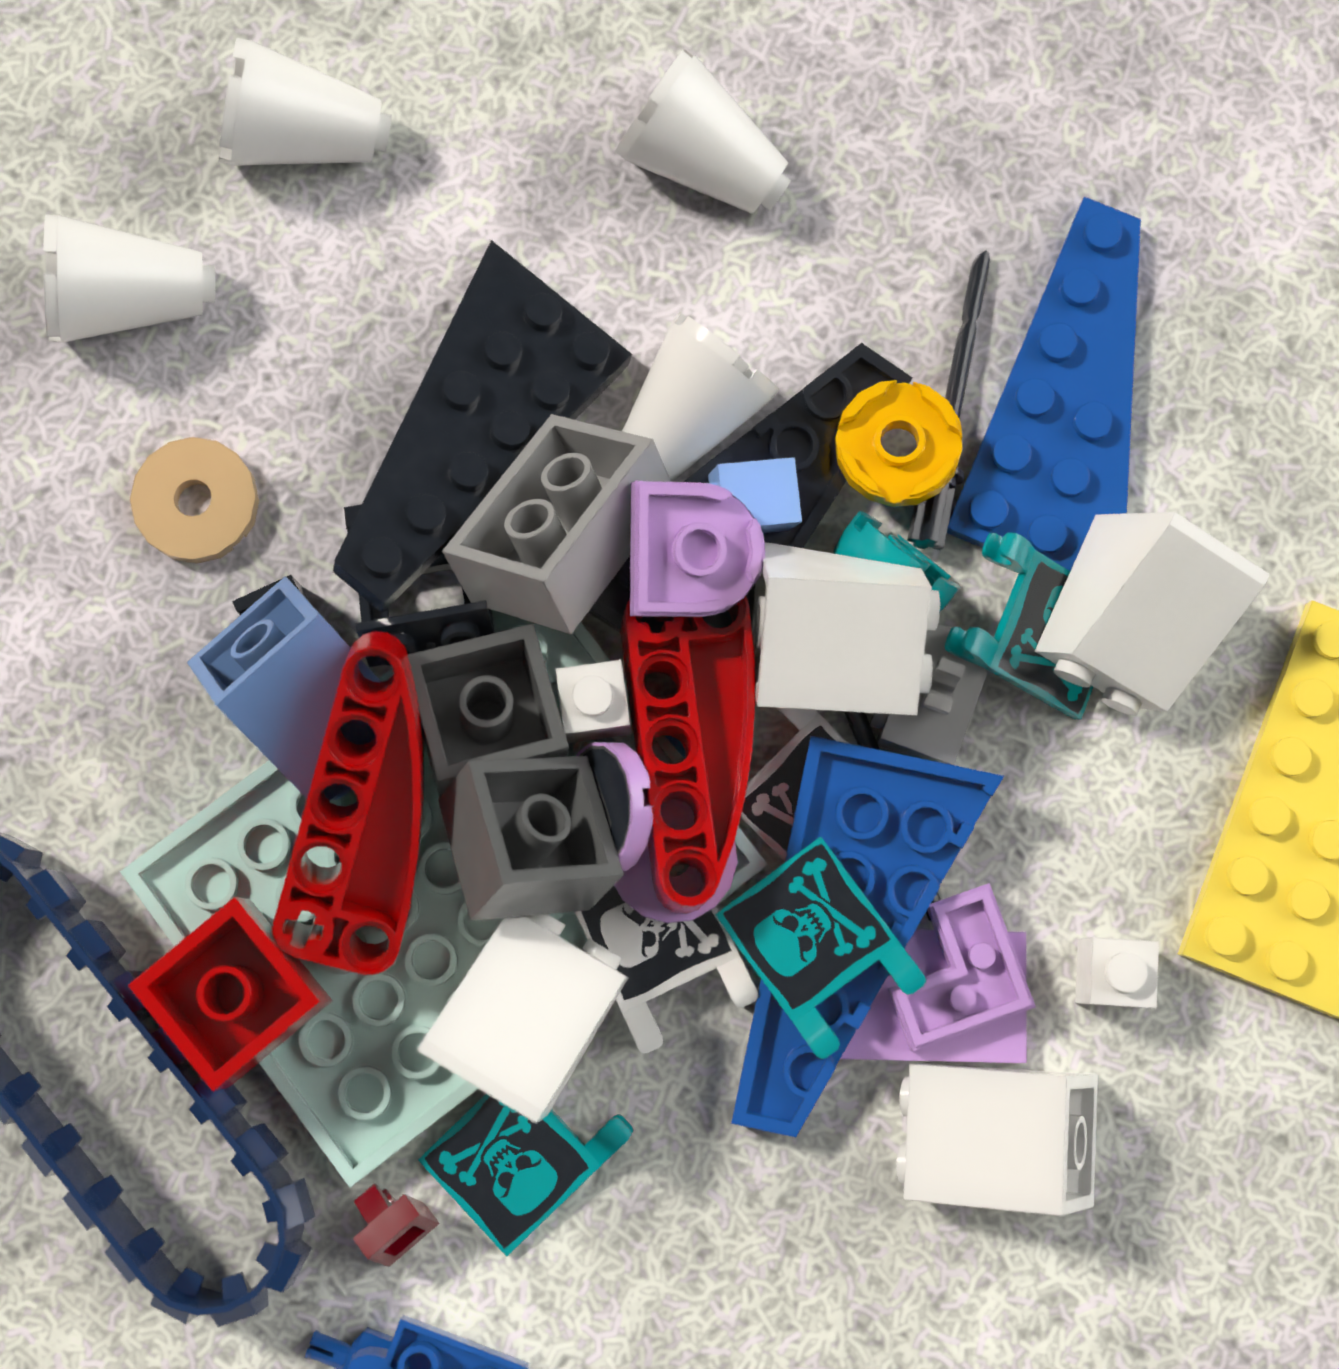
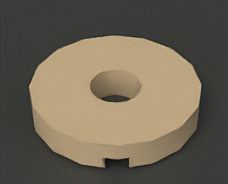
M190 437L168 442L147 457L134 477L130 504L134 523L151 546L173 560L198 564L224 557L234 550L233 547L240 543L244 536L247 537L255 525L259 496L254 476L236 452L215 440ZM192 485H204L209 488L211 493V502L206 511L196 516H188L181 513L179 498L182 492Z

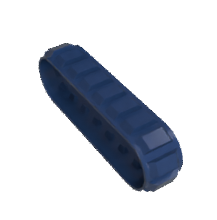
M0 833V880L7 882L13 875L31 896V899L26 904L28 909L37 920L48 917L72 947L66 955L78 971L88 967L112 997L111 1002L107 1005L108 1009L119 1022L128 1018L152 1047L153 1051L148 1056V1059L159 1073L167 1069L173 1073L195 1101L189 1108L191 1113L201 1125L209 1120L213 1123L236 1152L235 1156L231 1159V1163L242 1176L252 1172L263 1186L269 1197V1200L262 1203L267 1223L277 1222L278 1243L266 1241L256 1258V1261L267 1270V1273L252 1288L243 1272L222 1278L223 1293L202 1287L205 1276L188 1267L182 1273L176 1269L161 1250L166 1242L154 1227L148 1230L144 1229L119 1197L124 1189L113 1175L106 1178L103 1177L78 1145L83 1139L71 1123L65 1126L62 1125L39 1096L38 1092L42 1088L41 1084L30 1071L22 1074L0 1046L1 1122L4 1125L15 1123L27 1138L21 1145L23 1150L45 1178L56 1175L68 1190V1193L62 1198L86 1230L95 1227L100 1230L111 1244L104 1253L129 1284L138 1279L153 1294L150 1306L184 1324L189 1323L197 1316L210 1314L217 1327L257 1315L269 1306L267 1288L283 1293L291 1287L312 1249L301 1239L304 1223L315 1217L305 1178L292 1181L289 1173L280 1163L289 1154L265 1123L251 1127L239 1111L248 1102L234 1084L228 1088L212 1091L128 985L140 976L143 971H126L119 962L126 950L103 921L85 920L79 911L87 901L66 875L61 871L43 870L40 867L43 852L9 834Z

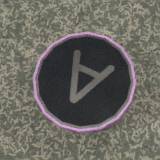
M591 742L581 749L576 756H587L622 870L627 871L636 865L645 850L653 824L652 806H644L642 789H650L649 775L638 754L625 743Z

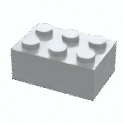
M551 414L442 552L471 603L486 600L489 609L572 634L630 556L631 483L634 481L671 482L653 439Z

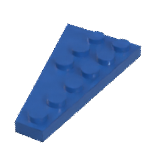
M1085 196L1083 197L951 514L947 534L983 548L989 533H997L1001 537H1004L1006 533H1018L1025 537L1036 551L1071 571L1095 515L1127 514L1141 232L1140 218Z
M811 736L785 862L816 839L822 837L905 949L940 889V885L960 850L963 849L975 828L977 820L1004 776ZM880 960L815 1007L840 1041L839 1048L824 1059H820L815 1055L762 979L760 980L758 999L755 1004L731 1124L797 1137L834 1073L841 1056L856 1030L859 1029L871 1004L886 978L890 975Z

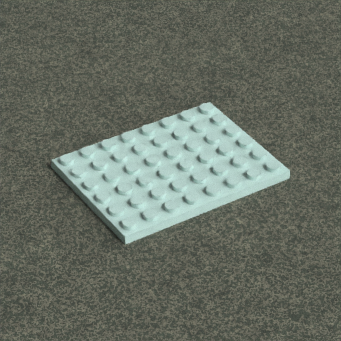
M492 610L495 633L534 624L562 721L556 669L608 662L610 659L581 622L572 634H568ZM394 669L389 670L379 680L382 682L391 678L395 674ZM625 679L631 735L568 743V757L576 756L581 749L591 742L625 743L636 752L628 687ZM665 736L657 737L652 741V750L660 761L666 764H677L684 760ZM424 740V803L421 841L410 909L399 954L394 964L384 972L375 975H364L299 959L333 1001L259 1062L349 1187L363 1179L479 1089L417 1051L423 1039L504 919L470 920L438 803L439 795ZM267 761L120 872L174 947L234 897L250 899L273 927L274 917L307 799L270 761ZM351 789L342 798L331 800L330 802L337 806H349L358 801V797L354 790ZM739 826L735 837L738 863L731 888L721 901L768 866ZM318 846L307 851L309 859L320 867H332L340 862L339 856L327 847ZM301 911L297 921L305 925H312L316 915L308 911ZM575 912L549 914L565 924L560 937L583 949L588 939ZM364 926L355 931L362 941L369 944H378L388 938L382 929L375 926Z

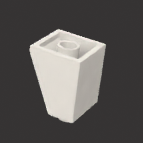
M1176 512L1095 515L1035 652L1056 664L1054 673L1060 678L1082 687H1090L1092 685L1102 691L1104 694L1101 701L1119 712L1134 716L1138 714L1140 709L1167 712L1263 589L1270 574Z
M765 543L763 569L755 583L751 627L757 706L917 715L919 693L928 694L931 688L932 657L931 654H924L926 631H935L938 626L940 613L939 592L931 590V585L920 568Z
M549 914L507 917L502 920L417 1049L418 1052L535 1123L545 1118L551 1111L629 978L616 970L622 961L621 957L589 938L583 949L560 937L565 924Z
M910 1064L909 1076L903 1079L900 1088V1110L903 1116H907L906 1143H902L899 1148L896 1165L898 1180L900 1183H904V1200L1064 1216L1094 1207L1098 1075L938 1064Z

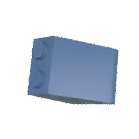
M285 576L187 663L215 705L307 799L341 673L351 648ZM362 660L358 661L359 670L365 678L374 682H381ZM362 720L347 721L340 726L343 736L354 744H367L376 738L374 729ZM335 783L327 786L323 791L329 801H333L345 796L352 788L344 784Z

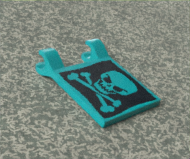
M989 533L982 549V557L1019 574L994 637L980 628L969 627L965 631L961 627H952L945 642V650L958 658L985 668L1065 715L1081 720L1094 687L1092 685L1090 687L1078 686L1060 678L1054 673L1056 664L1035 652L1070 571L1036 551L1032 544L1018 533H1006L1004 537L997 533Z
M822 837L816 839L715 914L812 1051L820 1059L827 1058L839 1048L840 1041L815 1007L872 964L880 960L902 992L907 995L914 994L926 983L925 975L891 932Z
M486 1093L418 1161L507 1257L630 1139L634 1129L622 1115L617 1114L584 1144L552 1109L545 1118L535 1123Z

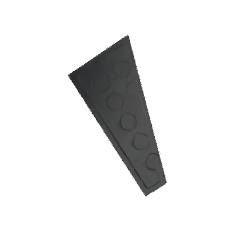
M491 240L334 560L333 573L383 613L443 553V549L550 415L553 414L576 420L626 369L630 363L632 353Z
M860 343L683 482L709 483L708 475L718 464L795 457L802 522L790 531L763 533L765 543L804 548L847 481L837 463L835 444L838 425L844 409L859 392L879 382L897 380L896 383L909 384L913 377L863 343ZM630 556L588 611L620 634L622 618L630 600ZM755 584L746 595L750 609L751 627ZM727 610L719 614L702 617L708 625L714 628H724L732 624L730 613ZM643 616L641 622L648 623L651 633H660L664 622H656L654 616Z

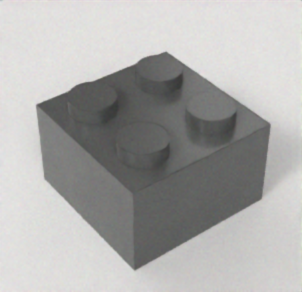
M534 624L408 655L418 697L422 736L439 798L468 761L568 757V742Z
M587 756L468 761L438 799L471 921L587 911L624 875Z

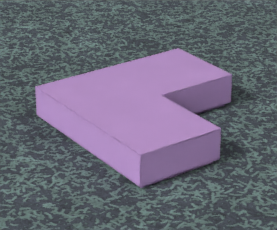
M990 883L930 904L927 911L948 967L925 975V985L914 994L907 995L903 993L898 985L888 988L910 1051L924 1048L1036 1007Z

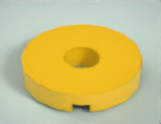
M897 380L879 382L859 392L842 413L835 438L837 463L849 485L870 501L891 507L918 505L939 494L955 475L963 449L961 422L947 399L930 386L913 382V385L896 383ZM892 429H903L914 436L917 448L907 456L896 457L884 450L881 438Z

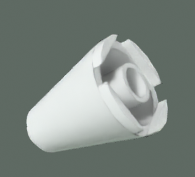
M236 38L233 58H236L234 75H229L219 145V147H222L218 158L219 163L237 166L372 162L374 150L386 152L392 115L380 113L382 100L252 40Z
M686 49L680 52L649 96L648 102L639 116L634 119L614 151L627 162L751 214L757 210L760 204L770 211L791 182L788 177L782 174L788 161L698 57Z
M45 215L43 252L49 253L46 254V273H44L46 332L49 342L64 343L203 315V303H215V265H202V252L62 215Z
M679 312L672 321L622 432L654 440L671 482L676 480L770 402L779 391V388L758 369L755 372L750 370L749 365L740 358V354L689 316L686 317L682 312Z

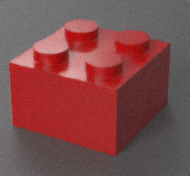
M239 897L232 898L128 985L212 1091L232 1086L333 1001L299 958L285 953L276 944L272 925L250 899Z

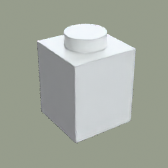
M621 660L556 669L563 728L568 743L631 735Z
M1102 937L1078 939L1075 1003L1157 1009L1159 942Z

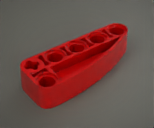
M746 596L727 610L730 613L732 624L724 628H714L708 625L702 617H654L656 622L664 623L660 633H651L648 623L641 622L643 616H630V600L621 622V641L635 749L648 772L650 789H642L644 806H652L653 824L648 840L653 888L660 903L674 913L687 914L696 911L715 894L734 845L745 801L752 756L755 714L754 648L750 609ZM655 672L664 673L675 682L677 694L668 699H657L647 692L643 679L648 674ZM664 735L678 739L684 746L686 752L685 759L677 764H666L660 761L654 755L652 741ZM672 799L687 803L694 814L693 826L685 830H675L667 826L660 813L661 805L665 801ZM688 864L697 869L703 880V888L699 895L684 897L676 893L669 881V872L673 866Z
M374 631L362 635L353 643L348 653L273 921L274 939L276 944L285 953L295 958L364 975H375L386 971L394 964L399 954L414 886L421 841L424 803V746L417 692L405 646L398 638L386 632ZM370 655L381 656L390 662L395 674L382 682L371 681L361 674L358 661ZM362 720L374 729L376 738L367 744H354L343 736L340 726L347 721ZM335 783L347 785L357 794L358 801L349 806H337L326 798L323 789ZM318 846L327 847L339 856L340 862L332 867H320L309 859L307 851ZM301 911H308L316 915L312 925H305L297 921ZM375 926L382 929L388 938L378 944H369L362 941L355 931L360 927Z

